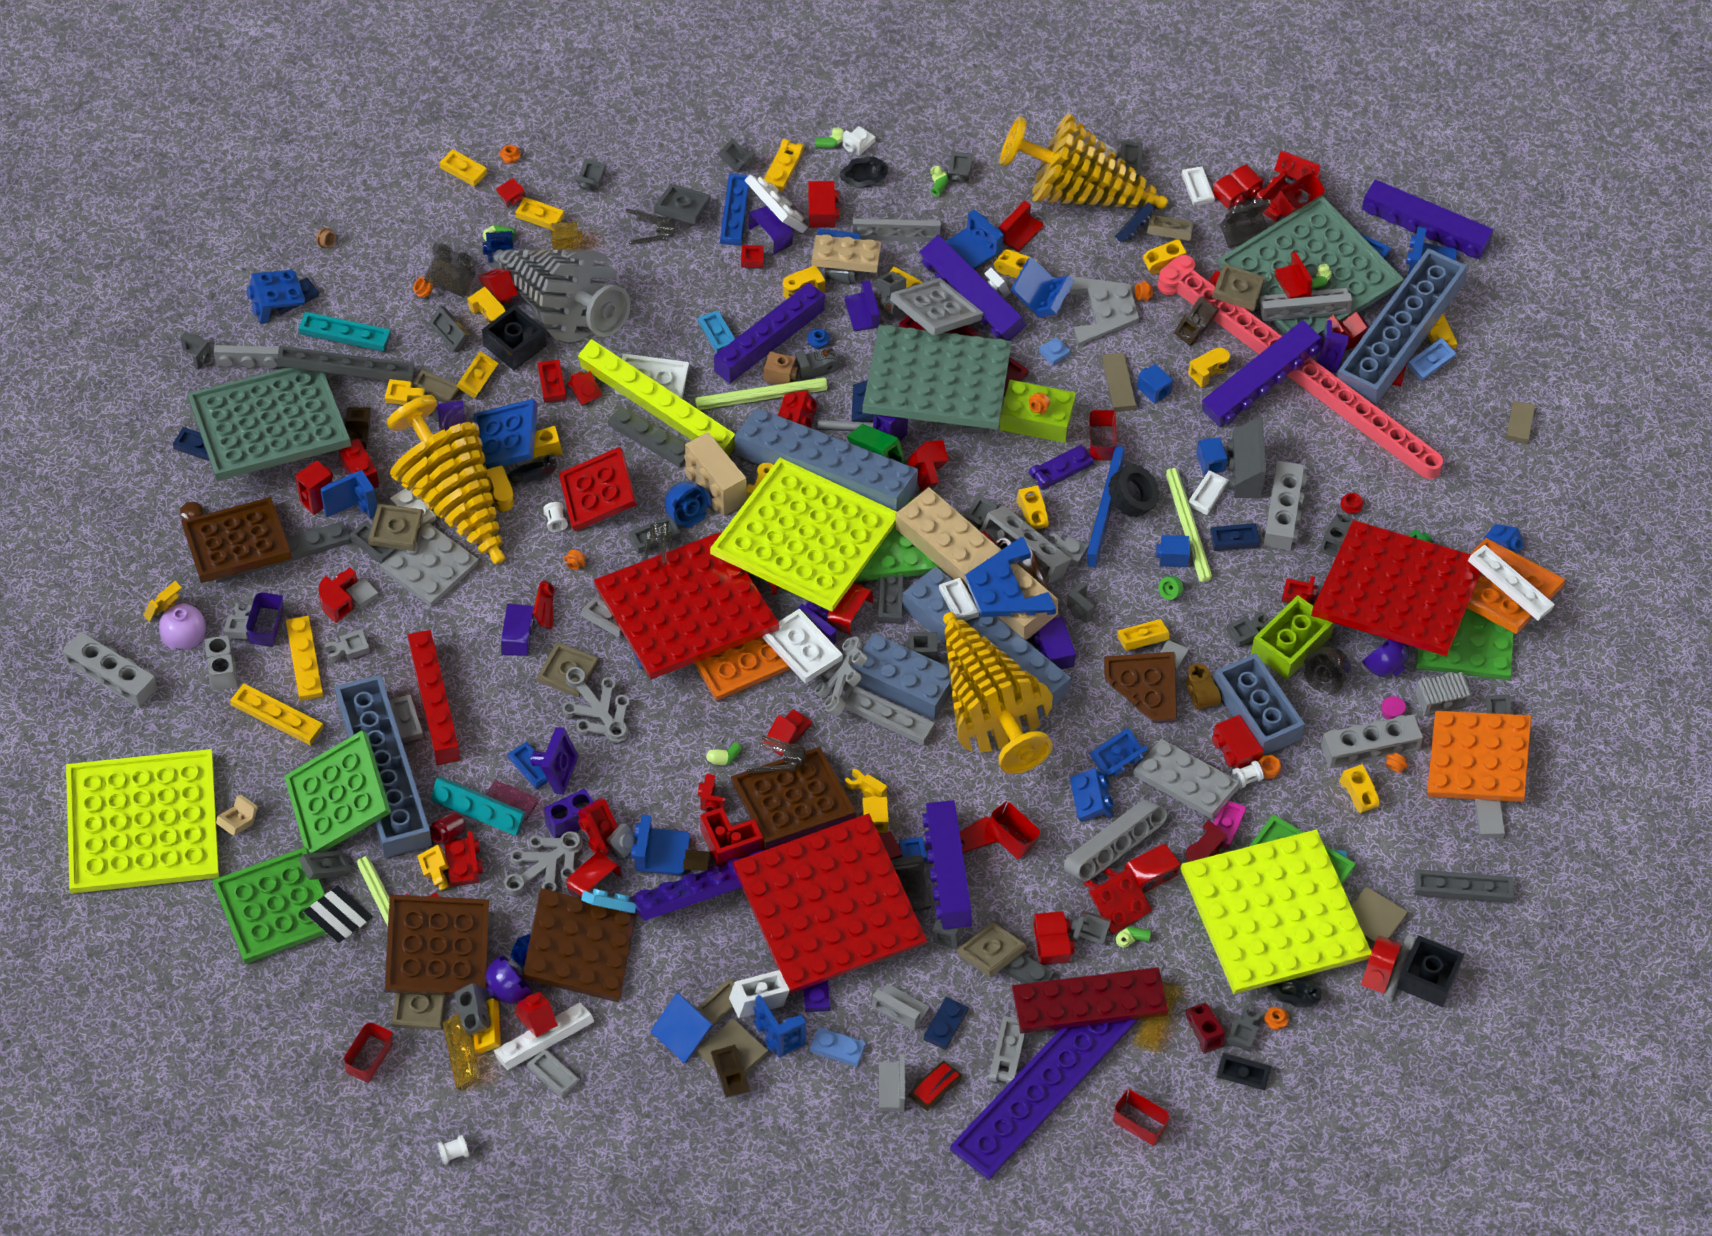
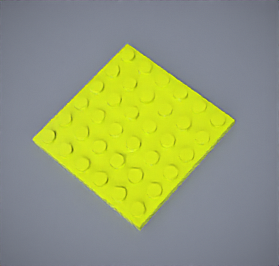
M779 457L712 545L710 554L832 612L896 525L895 514L897 512Z
M212 749L66 764L69 889L71 894L219 878Z
M1317 830L1194 860L1181 865L1182 874L1233 994L1370 958V947Z

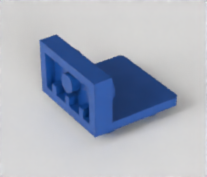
M362 470L351 473L336 482L328 483L320 489L326 517L356 504L362 513L366 512L370 519L375 517L377 510L375 490Z
M761 995L755 996V1006L753 1007L755 1018L753 1022L759 1032L763 1031L765 1034V1042L771 1052L775 1051L780 1058L805 1046L806 1022L802 1015L789 1017L779 1025Z

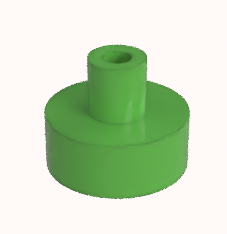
M1176 576L1163 578L1159 583V593L1167 600L1180 597L1183 592L1182 581Z

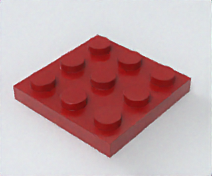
M621 447L559 473L571 527L575 532L637 505L624 451Z

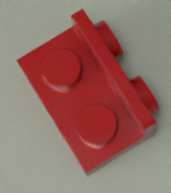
M1281 172L1277 177L1274 176L1265 189H1261L1256 195V210L1275 222L1283 215L1273 200L1282 188L1289 185L1285 181L1286 173ZM1300 190L1295 192V199L1297 201L1302 197L1303 192Z
M472 830L467 831L468 838L450 840L444 843L446 860L449 866L450 887L479 883L478 874H483L481 859L476 860L475 854L480 853L478 838L473 839Z

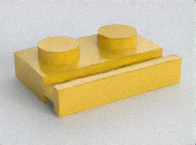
M174 581L157 595L155 601L153 599L150 600L143 616L150 622L155 614L158 615L162 611L165 612L169 607L175 605V602L179 599L178 594L182 587Z

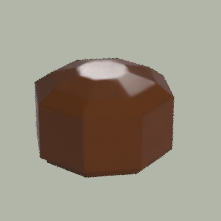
M195 501L186 502L180 508L181 519L183 521L203 515L202 506Z

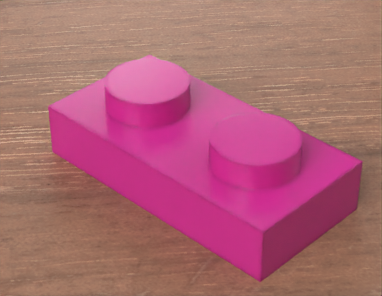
M1228 801L1217 813L1213 824L1223 831L1228 838V841L1222 848L1230 849L1245 814V806Z

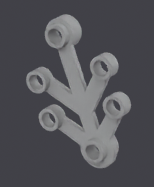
M857 636L848 638L843 643V660L823 672L821 675L829 679L826 684L821 682L815 688V694L820 698H825L835 685L833 694L824 702L826 711L834 717L840 715L846 705V702L840 698L845 680L852 686L857 685L861 680V674L854 670L851 666V661L858 667H861L867 660V655L862 652L864 645Z
M579 667L570 668L566 672L567 685L576 688L591 707L576 705L569 701L564 703L562 707L563 715L567 718H572L575 715L599 718L605 724H594L586 719H581L576 724V731L579 735L585 736L590 732L603 734L613 743L625 741L628 737L629 729L623 721L625 711L629 707V698L623 694L616 697L615 707L617 709L613 719L608 710L611 694L615 690V680L611 677H606L602 680V695L599 701L585 684L584 671ZM576 677L579 679V681L573 682L571 681V679ZM611 683L613 686L607 688L604 686V684ZM624 700L626 704L620 705L618 702ZM571 707L574 710L572 712H567L565 709ZM586 725L588 728L582 730L579 726ZM618 730L621 734L615 735L612 732Z
M572 831L564 833L561 838L532 836L529 839V847L532 851H540L543 847L556 849L551 853L523 852L520 849L513 850L510 854L512 864L518 866L524 862L537 863L522 875L511 874L507 876L504 881L506 892L512 896L521 894L524 891V885L545 869V882L542 884V888L545 889L551 886L554 888L551 891L557 892L555 884L557 860L565 855L564 868H562L560 873L562 881L566 882L568 877L564 876L566 872H575L573 869L574 856L583 847L582 838ZM534 841L540 842V844L537 846L533 845L532 843ZM568 843L575 844L573 846H567ZM520 855L522 856V858L516 860L514 859V856ZM512 885H518V886H519V887L516 888V889L510 888Z

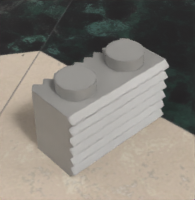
M1448 672L1437 678L1425 677L1418 681L1415 691L1424 715L1433 714L1435 711H1447L1469 706L1472 697L1462 672Z

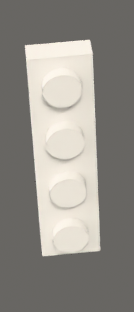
M1483 545L1468 559V562L1537 621L1553 609L1555 605L1486 545Z
M578 1003L555 1016L558 1024L557 1027L537 1038L530 1031H527L495 1049V1056L506 1070H509L593 1023L592 1014L581 1003Z

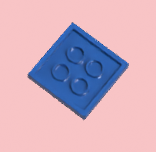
M535 399L474 413L473 422L478 424L479 437L482 441V452L485 456L483 467L486 465V469H490L500 465L505 466L533 459L538 403Z

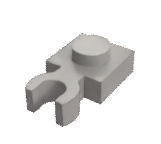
M1050 534V540L1055 542L1053 545L1072 559L1071 564L1078 566L1088 550V545L1070 537L1063 541L1058 534Z
M240 604L235 605V615L228 616L223 630L224 636L229 635V638L248 639L246 624L252 605H248V608L244 611H241Z
M362 629L339 636V643L329 642L325 644L326 652L335 651L329 654L330 662L338 661L343 655H346L347 660L370 653Z

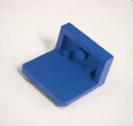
M974 209L968 213L967 228L945 242L975 270L1002 252L1003 234L998 228L989 223L984 215L979 214Z
M1418 227L1416 235H1412L1409 248H1413V252L1408 251L1406 264L1410 265L1408 275L1428 248L1455 261L1457 250L1424 243L1427 228Z
M1029 258L1014 282L1012 292L1037 317L1042 318L1055 315L1060 311L1061 304L1070 293L1074 280L1069 275L1054 279L1034 258Z
M294 270L251 274L250 286H247L246 292L248 299L252 300L254 316L257 315L260 324L269 323L271 308L304 305L305 297Z
M642 814L641 822L635 825L634 837L638 838L637 844H632L631 859H635V871L683 875L685 869H683V859H685V850H688L690 834L685 831L652 828L651 815Z

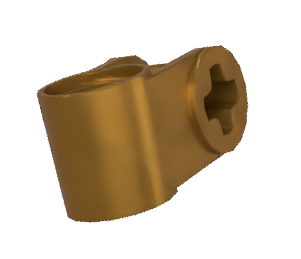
M1202 663L1192 664L1188 669V677L1185 683L1196 710L1199 711L1220 705V692L1207 666Z

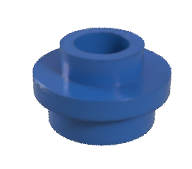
M813 329L807 336L808 343L815 349L824 348L830 340L828 332L823 329Z

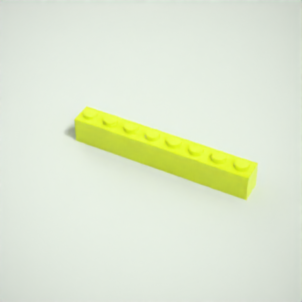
M591 339L579 353L580 367L588 372L591 371L592 375L691 441L709 432L728 456L735 449V434L594 340Z

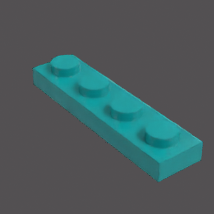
M309 312L304 313L298 328L301 335L382 352L385 351L391 336L390 329Z
M441 776L436 778L430 798L435 803L514 836L520 833L526 814L523 810Z

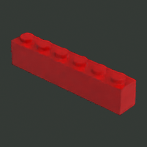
M431 630L407 634L409 650L436 765L460 761L458 742Z

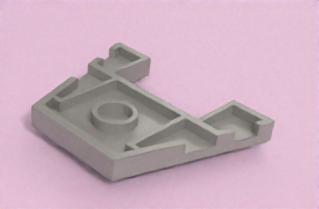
M1070 276L1074 282L1068 295L1087 293L1095 321L1093 325L1074 327L1078 347L1086 345V342L1101 339L1103 335L1110 332L1115 333L1138 323L1139 316L1130 284Z

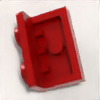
M1286 151L1279 153L1274 171L1286 173V178L1298 180L1306 174L1312 173L1320 181L1322 176L1319 173L1320 164Z
M807 390L784 394L778 416L812 428L818 404Z
M601 797L577 811L580 817L578 823L585 833L587 832L590 839L588 844L593 853L600 850L608 856V850L611 849V846L606 839L618 826L606 800Z

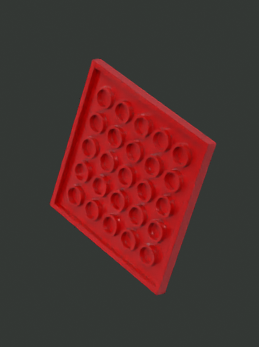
M1353 520L1313 606L1311 616L1447 657L1482 573L1468 562L1471 554Z
M721 532L594 579L596 590L605 602L650 680L763 637L768 633L780 630L777 619L747 572L710 554V548L722 534Z
M869 813L733 862V868L777 969L780 970L790 990L788 994L927 943L923 930Z

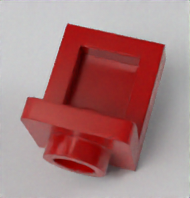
M514 178L496 188L497 193L507 207L517 205L525 197V190Z
M579 371L570 376L572 380L567 383L568 388L572 387L581 406L602 396L591 371L585 374L583 371Z
M1311 576L1309 583L1287 578L1281 602L1290 603L1298 595L1310 603L1311 599L1316 598L1318 586L1314 585L1315 577Z
M706 774L704 783H699L698 796L700 797V808L706 812L721 807L725 811V798L714 796L716 775Z

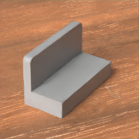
M887 984L883 991L877 989L872 996V1008L915 1031L929 1011V1006L890 984Z
M900 1054L899 1062H879V1111L904 1112L905 1054Z

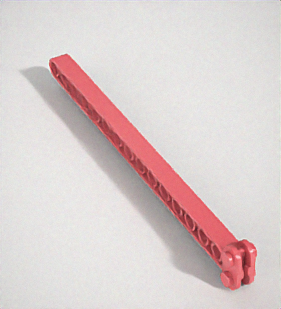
M1180 255L1159 272L1157 287L1161 293L1165 295L1177 293L1193 306L1199 297L1209 299L1211 303L1220 309L1213 321L1257 354H1261L1282 337L1245 308L1212 298L1215 286L1194 271L1195 261L1192 257ZM1311 357L1305 360L1298 370H1293L1287 375L1422 477L1434 479L1439 476L1443 465V458L1437 451Z

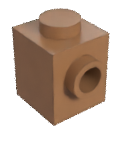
M769 352L764 366V382L777 385L796 380L799 367H796V357Z

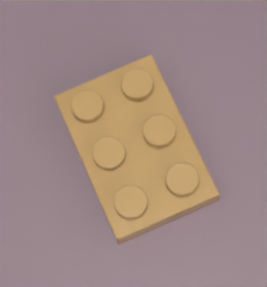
M816 235L811 266L877 273L881 242L871 239L859 240L851 237L841 238L830 235Z

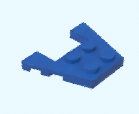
M1020 537L965 574V581L981 617L1012 616V613H1025L1026 616L1047 612V615L1056 614V608L1049 592L1027 599L1024 598L1010 567V564L1031 558V552L1024 537Z

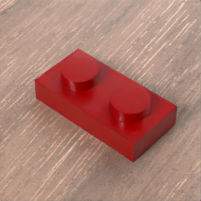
M560 360L537 362L544 403L566 400Z

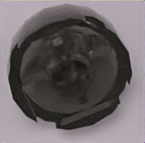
M1319 648L1309 654L1304 661L1306 668L1304 676L1308 684L1319 692L1320 688L1329 693L1328 695H1333L1343 689L1350 680L1351 662L1347 655L1338 648ZM1332 679L1331 683L1322 684V682H1329Z

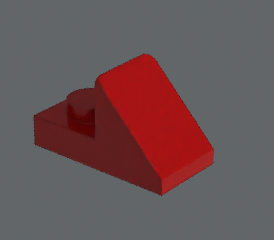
M792 709L785 718L778 715L763 744L782 757L812 726V721L795 709Z

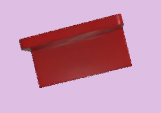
M1025 200L999 226V230L1003 234V243L1017 252L1021 251L1043 228L1042 222L1030 216L1031 204Z
M1293 252L1291 253V265L1275 269V277L1288 299L1312 297V278L1298 254Z

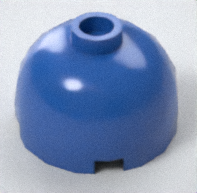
M681 481L675 484L666 495L664 502L666 513L678 526L691 528L706 517L707 513L705 511L707 506H711V495L706 488L693 481Z

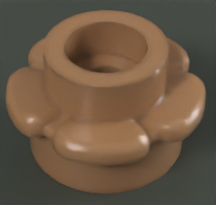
M328 227L322 228L316 234L317 245L320 248H331L336 241V234Z

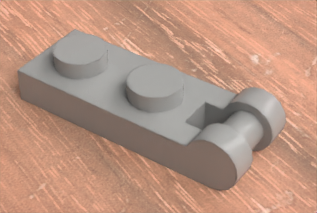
M1003 1016L989 1081H1004L1008 1085L1016 1076L1025 1033L1020 1034L1017 1018ZM1000 1065L1009 1067V1071L999 1070Z

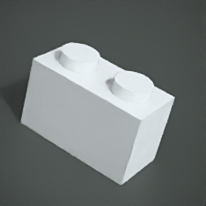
M780 970L736 981L729 999L738 1018L755 1014L753 1010L755 996L760 994L769 1010L784 1006L790 990Z

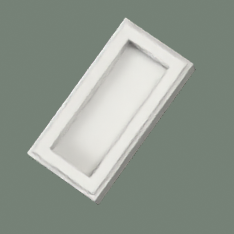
M1203 166L1182 170L1181 174L1193 206L1214 203L1215 197Z
M1209 470L1189 499L1190 507L1208 515L1229 484V479Z
M961 578L939 584L941 595L950 611L956 614L958 620L967 621L979 617V610Z

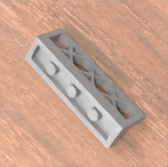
M853 218V233H859L861 235L860 240L930 242L937 235L940 236V220Z
M1348 288L1312 291V297L1288 299L1286 294L1259 296L1262 321L1351 313L1352 298L1351 293H1348Z

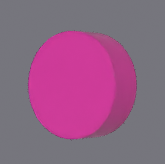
M1390 696L1384 699L1381 713L1387 719H1394L1397 716L1404 715L1406 705L1401 698Z

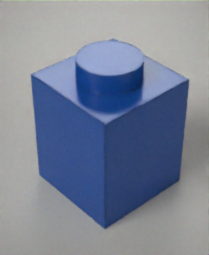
M1156 363L1149 368L1141 370L1138 375L1137 388L1154 404L1171 394L1173 379Z
M1220 437L1206 438L1198 441L1196 455L1203 475H1206L1209 470L1214 473L1224 472L1226 470L1227 456Z
M1162 535L1160 544H1156V558H1160V566L1188 567L1190 556L1189 536Z

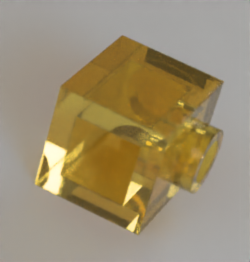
M577 222L551 223L553 250H579V244L583 243L582 230H578Z

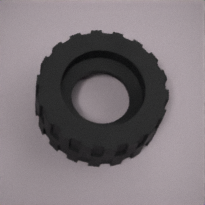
M1136 464L1127 465L1110 478L1108 485L1109 495H1111V500L1116 505L1115 507L1124 515L1134 516L1135 518L1142 516L1156 507V503L1159 502V486L1154 476L1147 469H1144L1143 466H1137ZM1128 481L1133 482L1138 487L1141 493L1140 501L1134 499L1127 488Z

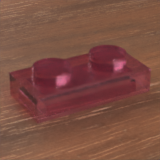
M497 780L493 782L486 793L491 798L525 811L524 821L526 822L538 804V798Z

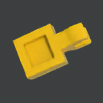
M389 379L384 399L386 403L404 405L409 400L424 396L425 389L412 388L413 386L410 381Z
M853 769L852 776L857 780L845 779V786L847 788L862 789L861 792L866 798L870 796L887 797V785L869 774L864 776L859 770Z
M436 845L419 854L417 857L424 876L427 879L432 877L434 885H439L441 892L449 888L450 884L443 873L444 870L449 868L443 849Z

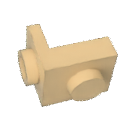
M239 795L236 797L234 807L217 816L216 824L235 836L253 825L257 806L244 796Z

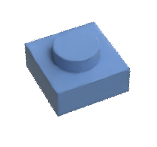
M1057 337L1039 347V353L1052 366L1070 356V350Z

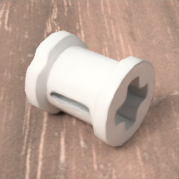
M560 502L546 504L543 512L548 518V530L550 532L565 530L568 523L563 517V504Z
M1257 761L1251 762L1249 766L1232 770L1233 778L1240 782V789L1245 788L1248 783L1253 781L1260 782L1264 779L1263 771Z
M459 1135L458 1139L444 1144L442 1142L437 1143L444 1165L448 1164L450 1160L461 1156L469 1157L467 1145L462 1135Z

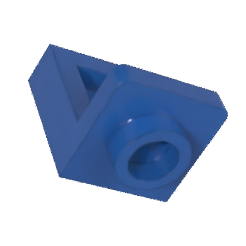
M1495 524L1483 538H1488L1516 554L1524 546L1517 527Z

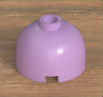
M185 603L175 604L162 614L159 621V633L163 643L174 650L176 648L190 650L197 647L205 638L206 621L201 611L196 607Z

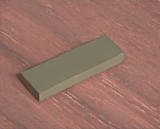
M1124 352L1102 355L1101 360L1113 410L1115 412L1136 410V402Z

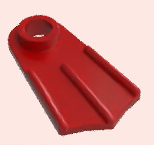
M543 580L539 583L533 615L540 626L552 629L555 589L550 582Z
M987 816L960 831L961 843L964 845L962 847L963 853L998 842L985 830L989 820Z

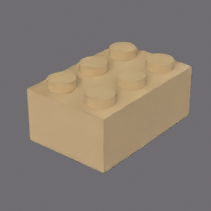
M709 432L685 444V474L689 480H694L697 484L708 490L711 495L712 508L715 511L719 510L723 516L741 508L747 501L746 477Z

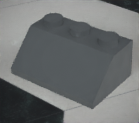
M1257 417L1234 429L1232 439H1228L1227 452L1232 453V457H1229L1228 471L1233 473V476L1229 477V489H1233L1234 498H1261L1266 474L1263 417Z

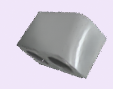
M229 635L204 639L211 689L223 690L238 687L234 652ZM222 649H224L222 652H219V653L212 652V651H215V650H222ZM222 658L227 660L229 666L225 671L216 672L213 670L212 663L216 659Z

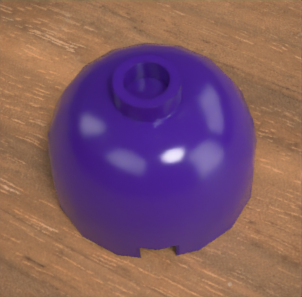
M1388 639L1368 655L1362 663L1376 676L1387 677L1393 673L1396 677L1406 669L1404 664L1409 657L1408 645Z
M501 954L489 965L486 971L485 979L489 985L486 988L487 993L491 998L495 1000L499 998L507 1004L519 1003L531 995L533 991L529 989L530 986L525 979H522V975L514 966L509 965V959L504 954Z

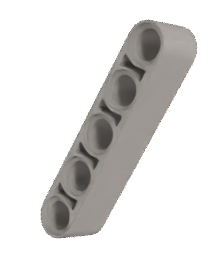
M1148 800L1140 801L1070 854L1064 862V870L1066 873L1082 881L1091 880L1162 826L1167 818L1166 809Z

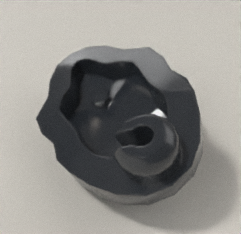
M877 157L852 159L840 171L839 176L842 181L855 187L874 185L886 177L888 166Z
M547 454L543 459L523 464L509 472L507 478L509 481L516 483L544 480L556 470V457L553 454Z
M1295 978L1267 986L1268 991L1278 1001L1292 1004L1294 1007H1312L1321 1000V989L1305 978Z

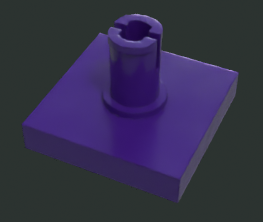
M556 727L547 751H533L530 763L532 766L541 767L555 794L564 795L579 755L565 728Z

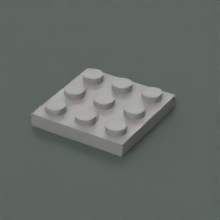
M941 278L892 292L890 298L899 309L903 310L933 336L980 321L983 317L981 310Z
M427 523L419 531L415 550H396L380 565V570L432 607L479 565V559L430 523Z

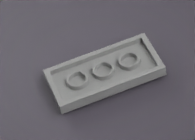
M1160 739L1133 770L1134 776L1210 819L1216 816L1240 788L1238 780L1163 739Z

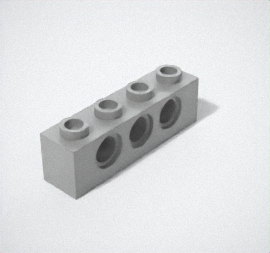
M1277 461L1263 546L1291 550L1292 542L1297 543L1299 529H1295V524H1300L1302 512L1297 509L1298 506L1303 505L1304 493L1300 492V489L1305 488L1307 475L1303 474L1304 465Z
M1006 506L988 512L980 529L982 532L985 531L994 542L1000 538H1007L1014 542L1020 537H1024L1028 548L1032 549L1035 553L1047 584L1062 578L1072 560Z
M80 632L63 650L66 664L138 708L157 690L155 675L150 670H143L132 659L120 656L114 648L102 645L92 635L88 636Z
M1414 714L1408 716L1400 715L1394 719L1376 720L1370 724L1353 725L1341 730H1330L1323 733L1321 748L1329 769L1384 758L1387 754H1403L1420 750L1423 736Z

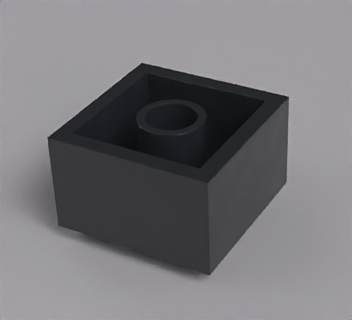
M513 305L482 329L483 346L513 371L546 347L545 329L516 305Z
M1418 935L1401 972L1397 989L1444 1007L1465 954Z

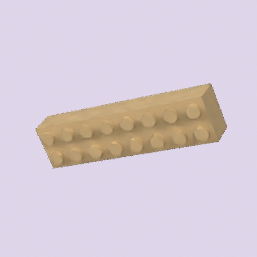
M930 487L895 514L896 530L953 580L961 578L969 594L972 596L965 581V574L1001 551V549ZM1017 563L1010 564L1025 599L1049 592ZM1049 592L1056 608V614L1047 615V612L1027 616L1025 613H1012V616L997 617L1023 639L1027 640L1058 615V598Z

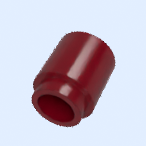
M450 812L434 821L429 828L431 839L440 844L447 843L461 835L465 831L463 817L456 812Z

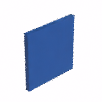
M677 992L650 1032L683 1063H686L713 1024Z

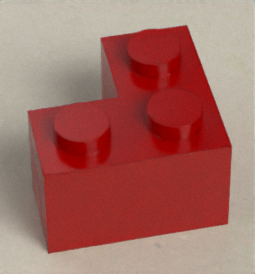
M723 807L700 815V830L717 866L720 867L728 864L727 862L733 858L742 859L750 856L754 851L763 850V836L755 819L731 826Z

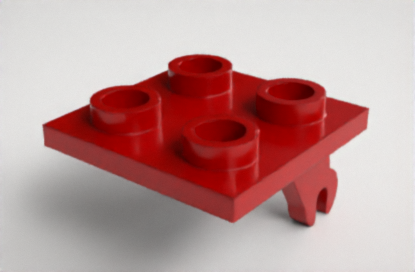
M1110 868L1105 869L1103 873L1104 875L1107 874L1109 878L1107 879L1108 881L1101 885L1095 884L1091 880L1084 882V886H1088L1090 889L1088 893L1100 915L1112 920L1109 927L1112 935L1152 911L1130 868L1120 873L1114 872Z

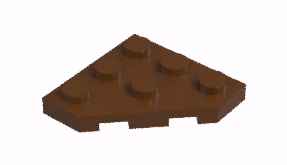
M1175 652L1104 657L1105 681L1153 723L1177 722Z

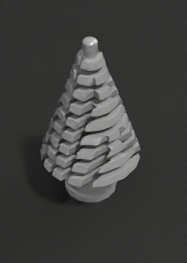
M497 250L494 253V260L499 263L501 269L509 270L515 287L520 290L518 292L531 307L534 314L538 316V319L542 320L543 324H548L544 325V327L555 339L569 343L583 340L591 334L585 331H576L577 326L589 327L594 334L608 337L618 332L626 323L631 306L627 291L620 286L606 284L605 281L600 279H593L617 280L614 268L602 266V264L594 262H611L605 254L595 250Z

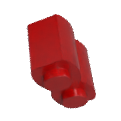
M1247 164L1242 165L1231 174L1216 181L1213 186V194L1228 210L1234 207L1239 208L1245 203V200L1256 198V195L1263 187V180Z
M1064 911L1034 914L1033 928L1040 964L1070 963L1071 955L1075 954L1074 941L1069 940L1068 933L1071 932L1070 919L1065 918Z

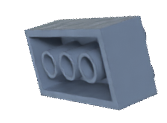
M873 633L862 650L867 655L865 664L861 667L855 664L852 665L854 670L861 674V680L857 685L935 720L953 691L951 689L949 667Z
M1256 653L1215 671L1214 683L1219 689L1222 701L1233 717L1241 716L1264 750L1263 755H1268L1302 740L1305 723Z

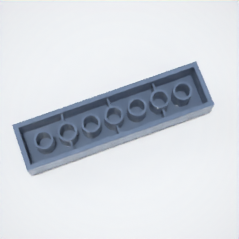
M1428 248L1340 367L1338 378L1372 404L1377 405L1465 284L1467 266Z
M759 408L753 411L735 434L736 456L759 465L762 463L775 464L779 457L896 512L905 506L917 489L918 469Z
M935 566L903 592L902 609L930 632H937V638L946 644L944 634L946 625L943 621V616L951 611L939 591V584L951 581L952 579ZM979 613V617L965 621L977 630L981 637H986L999 650L1006 653L1010 659L1019 664L1022 671L1026 670L1029 674L1035 676L1038 681L1045 684L1053 695L1052 707L1069 693L1071 677L997 616L981 617ZM1042 705L1038 706L1037 711L1040 718L1044 715Z
M381 675L335 686L336 700L347 737L350 738L361 730L368 733L391 810L389 815L374 823L384 858L432 846L430 829Z

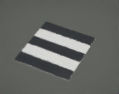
M338 885L303 911L338 944L373 918L367 910Z

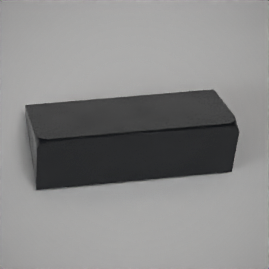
M1223 1052L1216 1077L1265 1091L1272 1066Z

